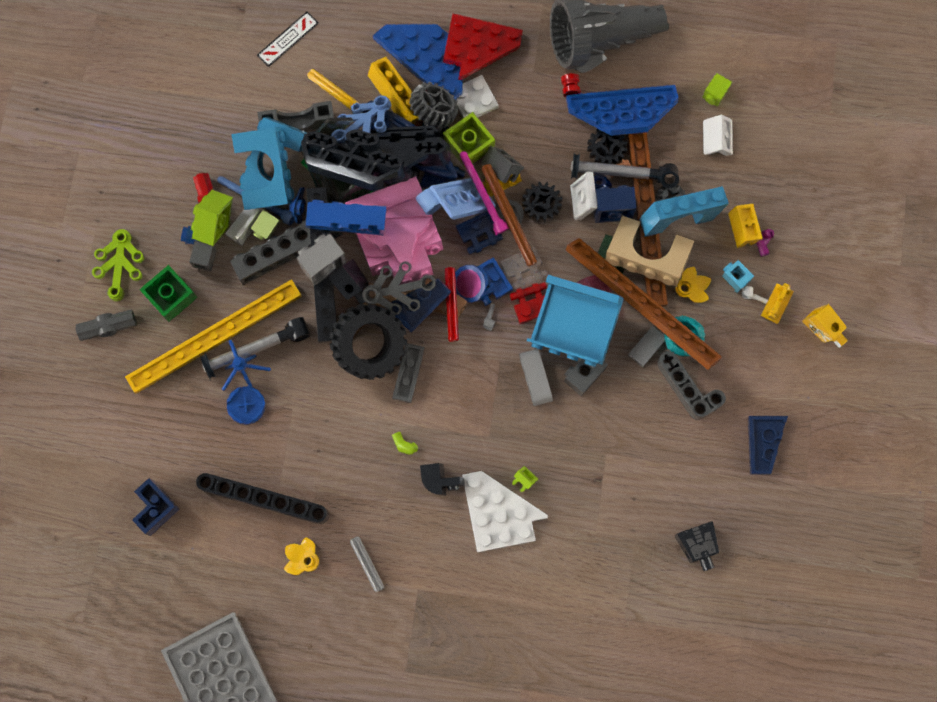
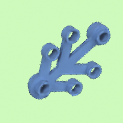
M378 96L374 99L373 103H354L351 106L353 114H340L337 117L340 126H347L349 122L354 123L346 130H335L331 136L337 139V143H343L347 140L346 134L351 130H358L363 126L362 131L370 133L372 118L377 115V121L374 123L376 132H384L387 128L384 122L385 112L391 108V101L386 96Z

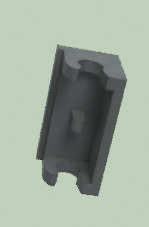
M494 146L489 147L481 162L483 166L491 164L497 178L504 183L508 181L511 174L513 176L510 181L514 182L521 170L524 169V166L505 150Z

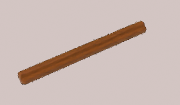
M486 164L482 167V172L527 266H533L537 263L535 255L491 164Z

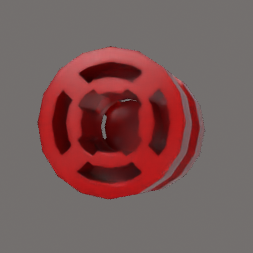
M570 73L561 77V84L564 86L562 93L565 98L566 95L581 94V89L578 86V74Z

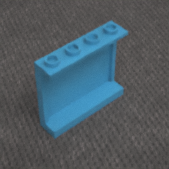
M548 275L546 283L549 285L531 339L527 338L526 341L532 343L531 347L540 350L546 347L550 349V353L559 356L562 352L567 354V358L578 361V358L584 359L585 364L596 367V364L603 365L624 298Z

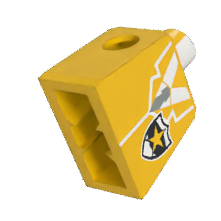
M829 304L815 308L802 320L824 343L833 341L840 348L848 341L842 334L847 328Z

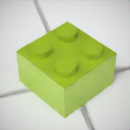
M473 112L443 133V139L450 145L452 153L465 169L466 167L460 157L462 151L468 154L473 164L485 156L490 146L495 147V139Z
M211 190L207 196L203 197L199 204L195 205L193 210L195 218L191 226L193 231L192 239L214 246L229 229L233 197Z

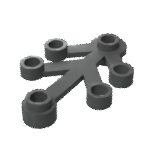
M404 261L399 265V271L389 287L381 288L386 278L390 277L393 273L392 267L385 265L381 268V274L374 285L367 286L363 290L362 296L366 303H379L395 315L402 311L401 305L399 303H391L383 296L391 295L407 305L411 311H417L421 305L418 299H411L402 292L419 288L430 291L436 286V279L433 275L427 274L421 280L400 284L405 274L412 268L410 262ZM403 264H407L409 266V269L407 271L402 269ZM384 268H388L390 270L389 275L384 274ZM431 279L432 285H427L425 280ZM370 291L376 293L375 298L370 297ZM411 302H416L418 307L413 308ZM397 306L399 312H394L392 307Z

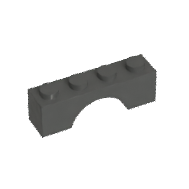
M331 101L313 103L308 109L295 113L280 112L276 109L257 112L259 122L263 117L272 118L302 131L336 127Z

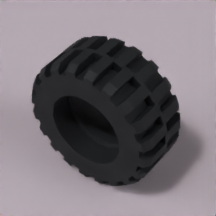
M359 304L355 308H348L347 313H341L338 323L334 322L332 326L335 328L334 332H330V338L332 339L330 350L333 351L332 356L334 360L349 374L360 379L374 380L375 377L380 379L385 377V373L391 374L394 371L393 367L395 365L399 366L402 361L399 359L401 355L405 356L406 353L403 350V347L407 345V339L404 338L406 331L405 328L401 327L402 322L400 319L396 318L395 314L391 311L373 304ZM375 324L383 332V347L375 357L367 360L361 359L353 351V337L361 326Z

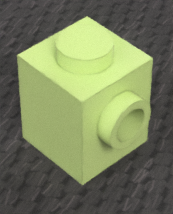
M262 210L251 227L254 231L253 235L260 240H263V238L269 239L280 223V220Z

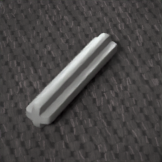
M354 537L350 540V544L374 591L379 592L384 589V584L360 537Z

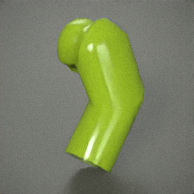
M401 432L392 435L399 452L412 455L418 451V445L414 442L404 441Z

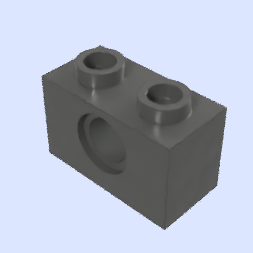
M578 358L579 363L575 367L571 366L564 374L566 376L564 382L582 397L607 368L608 364L605 361L603 365L596 364V367L585 364L584 359ZM581 368H586L589 370L590 374L588 376H583L580 374L579 370Z

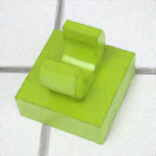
M523 466L514 475L515 479L512 484L515 485L517 482H520L523 485L520 492H523L533 486L538 478Z

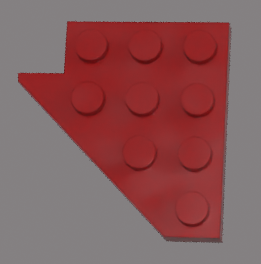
M452 13L443 63L460 66L458 80H462L518 50L523 30Z

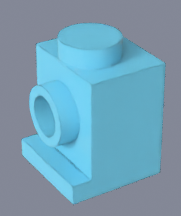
M739 260L734 264L730 262L723 269L724 274L722 277L735 289L736 293L742 290L754 277Z

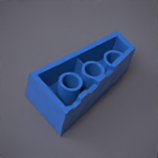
M312 200L307 205L306 228L383 236L386 207L362 204L350 205L343 204L342 202L324 203L322 200Z

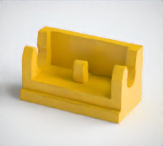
M754 204L737 205L728 213L737 248H741L748 243L750 246L763 239Z

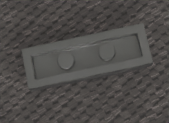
M407 343L404 349L406 353L402 357L392 399L412 403L425 347Z

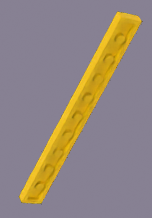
M291 279L125 376L133 392L137 394L296 301L302 295Z

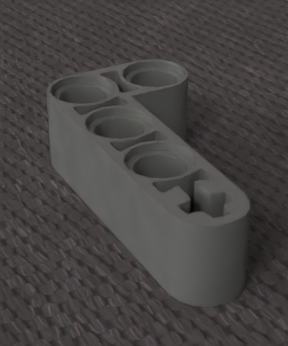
M666 351L661 354L657 361L658 368L693 419L701 420L718 410L725 403L726 396L720 390H713L703 396L673 352ZM664 360H670L671 362H670V364H669V363H666V364H665L663 361H664ZM673 374H680L682 381H676ZM684 390H690L693 393V397H686ZM711 396H717L720 403L714 404L711 401ZM695 406H701L704 413L698 414L695 411Z

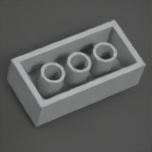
M325 234L321 235L315 240V245L310 248L306 246L298 252L297 260L299 265L314 286L346 263L344 252L330 234L327 236Z

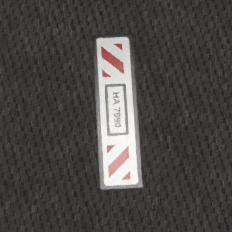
M306 11L260 51L257 56L269 67L319 22Z

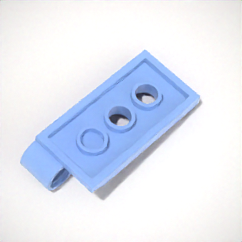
M471 178L432 185L416 197V201L426 215L433 214L441 206L453 220L488 211Z

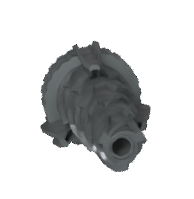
M555 0L550 13V37L556 59L560 66L565 69H575L580 73L592 70L606 61L607 58L603 55L605 50L619 49L620 45L633 44L636 40L649 38L651 35L669 29L666 11L662 4L624 7V4L606 5L604 3L595 5L583 0Z

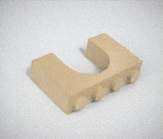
M622 216L607 250L605 260L613 266H620L630 272H636L645 275L649 279H656L666 285L677 287L692 251L694 241L676 235L666 256L656 260L643 258L633 247L640 222Z

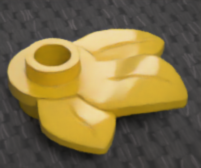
M695 267L687 268L682 273L681 280H679L677 287H675V291L678 296L688 297L692 302H706L709 297L704 291L708 288L711 278L697 275ZM685 286L688 290L682 291L681 287Z
M305 537L301 545L289 544L285 547V554L290 560L284 568L287 573L300 575L304 571L312 572L317 569L319 558L315 554L316 546L311 539ZM311 558V563L307 565L306 561Z

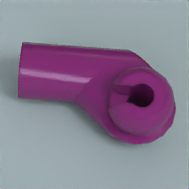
M771 229L763 230L761 232L763 239L756 243L760 257L770 254L767 244L774 237V231Z

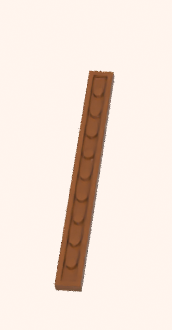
M647 132L627 134L631 166L651 168ZM633 178L637 220L640 222L639 219L655 202L653 180ZM640 223L639 237L642 257L650 260L662 258L659 233L645 237ZM644 275L646 294L660 306L666 307L668 302L665 284L656 279H649Z
M578 238L567 245L566 251L614 292L624 298L626 302L707 370L721 360L722 356L583 240Z

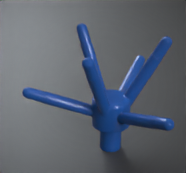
M229 340L235 359L232 364L225 367V370L234 368V370L226 380L222 390H226L237 372H241L248 386L252 387V383L245 372L246 368L270 371L271 368L247 364L246 362L256 358L257 355L254 354L244 359L239 357L233 341Z

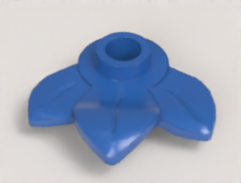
M305 187L299 189L297 196L290 202L289 210L295 217V223L297 224L302 223V214L306 203L303 198Z

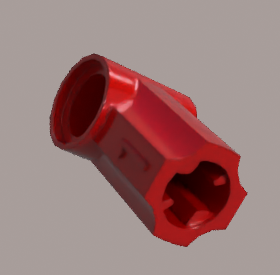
M203 172L193 177L198 193V203L211 190H214L209 174Z

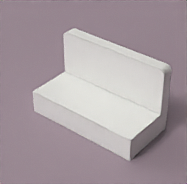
M721 114L703 121L705 155L717 152L725 156L733 155L732 120Z
M258 208L256 210H243L225 233L226 236L242 246L253 232L251 227L259 217L261 210Z

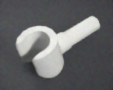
M745 286L742 289V297L744 299H754L765 304L768 302V299L753 294V287Z

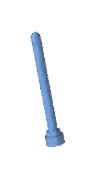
M222 176L217 179L221 185L242 195L241 191L244 190L239 189V185ZM277 206L264 207L280 216L283 223L289 226L295 221V217L290 210H283Z

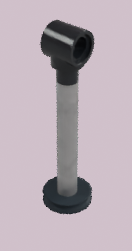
M574 153L571 163V179H577L578 172H593V174L657 180V183H661L666 188L676 187L679 183L678 168L672 163H667L659 166V169L585 162L579 161L580 153L578 155ZM668 174H673L672 177H666Z
M298 317L287 322L284 330L239 347L236 351L239 357L245 358L289 339L291 342L303 341L309 338L311 333L304 317ZM232 351L212 359H208L206 353L204 356H200L203 369L209 379L215 377L213 370L228 365L235 359Z

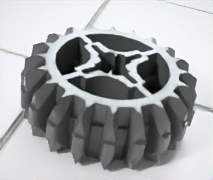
M430 81L416 86L411 93L409 101L411 105L410 110L414 111V116L419 117L418 121L422 120L424 125L429 124L437 129L440 127L445 128L452 124L457 117L459 108L457 105L458 101L454 99V95L449 93V90H445L443 86H438L437 83L433 85Z

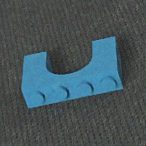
M263 117L260 120L257 130L281 127V131L285 135L284 146L298 152H303L301 141L307 132L272 118ZM252 151L251 155L247 157L245 163L247 167L245 173L240 177L241 185L239 189L244 191L260 189L271 182L272 178L266 173L263 166L264 152Z
M281 127L231 134L234 153L258 150L267 154L274 165V175L267 186L260 189L241 191L244 210L290 204L294 199V191L290 187L291 172L287 169L286 161H288V154L284 150L283 142H285V135L281 131Z
M721 186L653 202L639 220L646 237L662 233L672 222L689 215L693 216L695 224L712 221L729 202L724 188Z

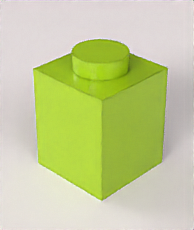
M716 73L705 89L702 98L707 103L718 107L732 82Z

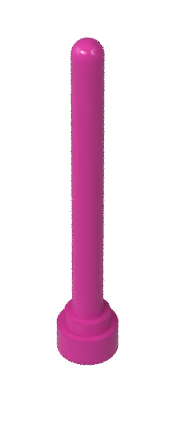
M462 151L460 157L494 222L493 230L495 234L499 235L509 230L507 222L500 219L468 154Z

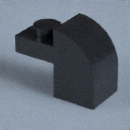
M444 464L420 465L422 483L431 493L446 496V488L448 491L459 490V486H465L463 477L445 478Z

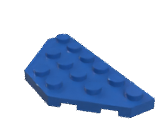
M386 24L373 35V40L422 82L428 83L430 81L433 85L437 83L438 86H443L445 90H449V93L454 95L455 100L463 94V79L458 80L460 66L443 63L448 33L437 24Z
M667 85L566 95V103L569 114L609 135L648 132L678 103L679 97L676 86Z

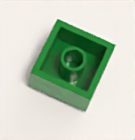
M169 265L139 289L168 322L198 298Z

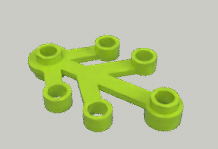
M125 229L117 230L112 236L111 243L103 249H97L94 252V256L98 261H104L107 255L116 249V255L101 267H95L92 270V275L96 279H102L105 273L114 267L112 286L107 292L109 298L113 301H120L125 295L124 290L120 287L123 266L129 272L132 280L139 281L142 278L140 270L135 269L124 256L126 248L132 254L134 262L141 263L144 261L143 253L131 244V234ZM121 235H124L123 240H119ZM103 252V256L99 258L98 254ZM136 255H141L140 259H135ZM101 270V274L96 276V272ZM138 272V277L134 278L133 274ZM117 289L118 293L116 295H112V291Z

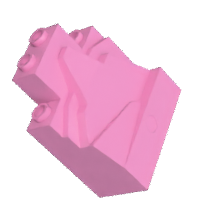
M417 177L345 202V204L350 205L362 204L386 207L383 236L356 233L372 276L380 275L381 268L389 265L392 267V275L395 277L399 271V265L404 261L410 262L412 268L405 274L400 284L421 280L427 274L434 275L428 255H435L444 249L432 214L426 215L416 201V197L422 192ZM403 264L402 269L407 271L409 269V266L407 264ZM384 268L383 272L385 273V272L388 271L389 269H388V268Z

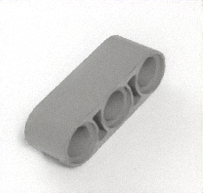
M535 349L520 353V362L533 405L538 406L553 402L539 350Z

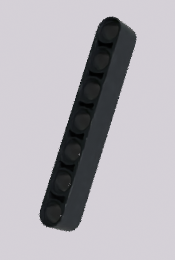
M208 473L200 474L196 479L197 487L212 495L316 524H323L329 518L327 509L316 503ZM210 478V486L204 488L202 485L203 481ZM228 483L230 486L229 491L222 493V485ZM242 489H248L249 491L246 498H240V491ZM266 494L267 501L260 504L258 502L259 496ZM281 499H285L286 506L282 509H278L277 502ZM300 504L305 505V511L302 514H297L295 511L296 507ZM319 509L323 510V518L315 519V512Z

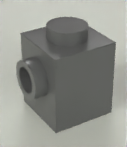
M195 241L189 261L193 268L212 271L217 249L215 246Z

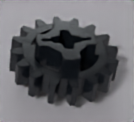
M596 129V134L591 133V139H588L587 145H589L587 152H591L589 158L595 157V163L600 161L607 164L612 162L618 164L619 160H623V154L627 152L625 148L627 147V142L623 141L625 135H609L599 129Z
M538 182V186L531 184V190L526 188L525 193L527 195L522 197V200H524L522 207H526L524 213H530V219L536 217V222L541 218L545 223L548 217L550 220H553V214L558 216V209L562 208L560 202H562L563 198L558 197L560 190L554 191L555 185L548 187V182L545 185ZM532 195H533V196H534V200H533L532 203L530 204V198H531ZM554 201V207L551 209L550 204Z

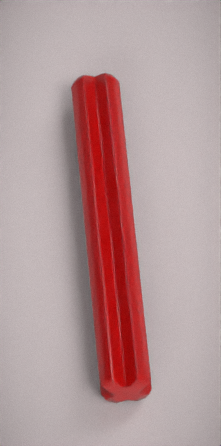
M447 267L445 268V285L452 291L446 297L449 342H456L459 340L455 268Z

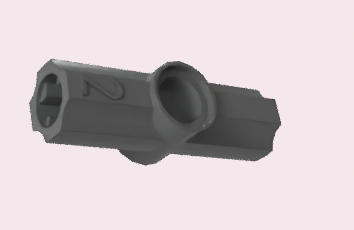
M131 309L116 314L105 313L98 315L94 320L76 324L75 329L79 340L83 341L98 336L109 337L115 335L117 331L137 326V321Z

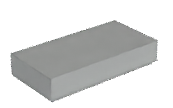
M652 326L628 356L643 367L664 343L665 335Z

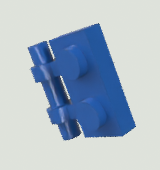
M494 257L478 266L483 269L488 278L489 288L486 289V295L480 300L483 301L485 306L491 304L489 295L493 294L497 300L513 291L511 284Z

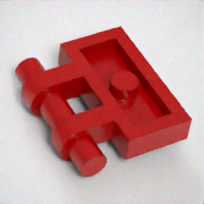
M545 282L540 284L534 283L531 287L516 289V292L509 294L511 301L519 300L520 304L514 305L513 308L520 325L538 318L545 295L542 296L541 291L547 289ZM534 293L536 298L528 301L525 300V296Z

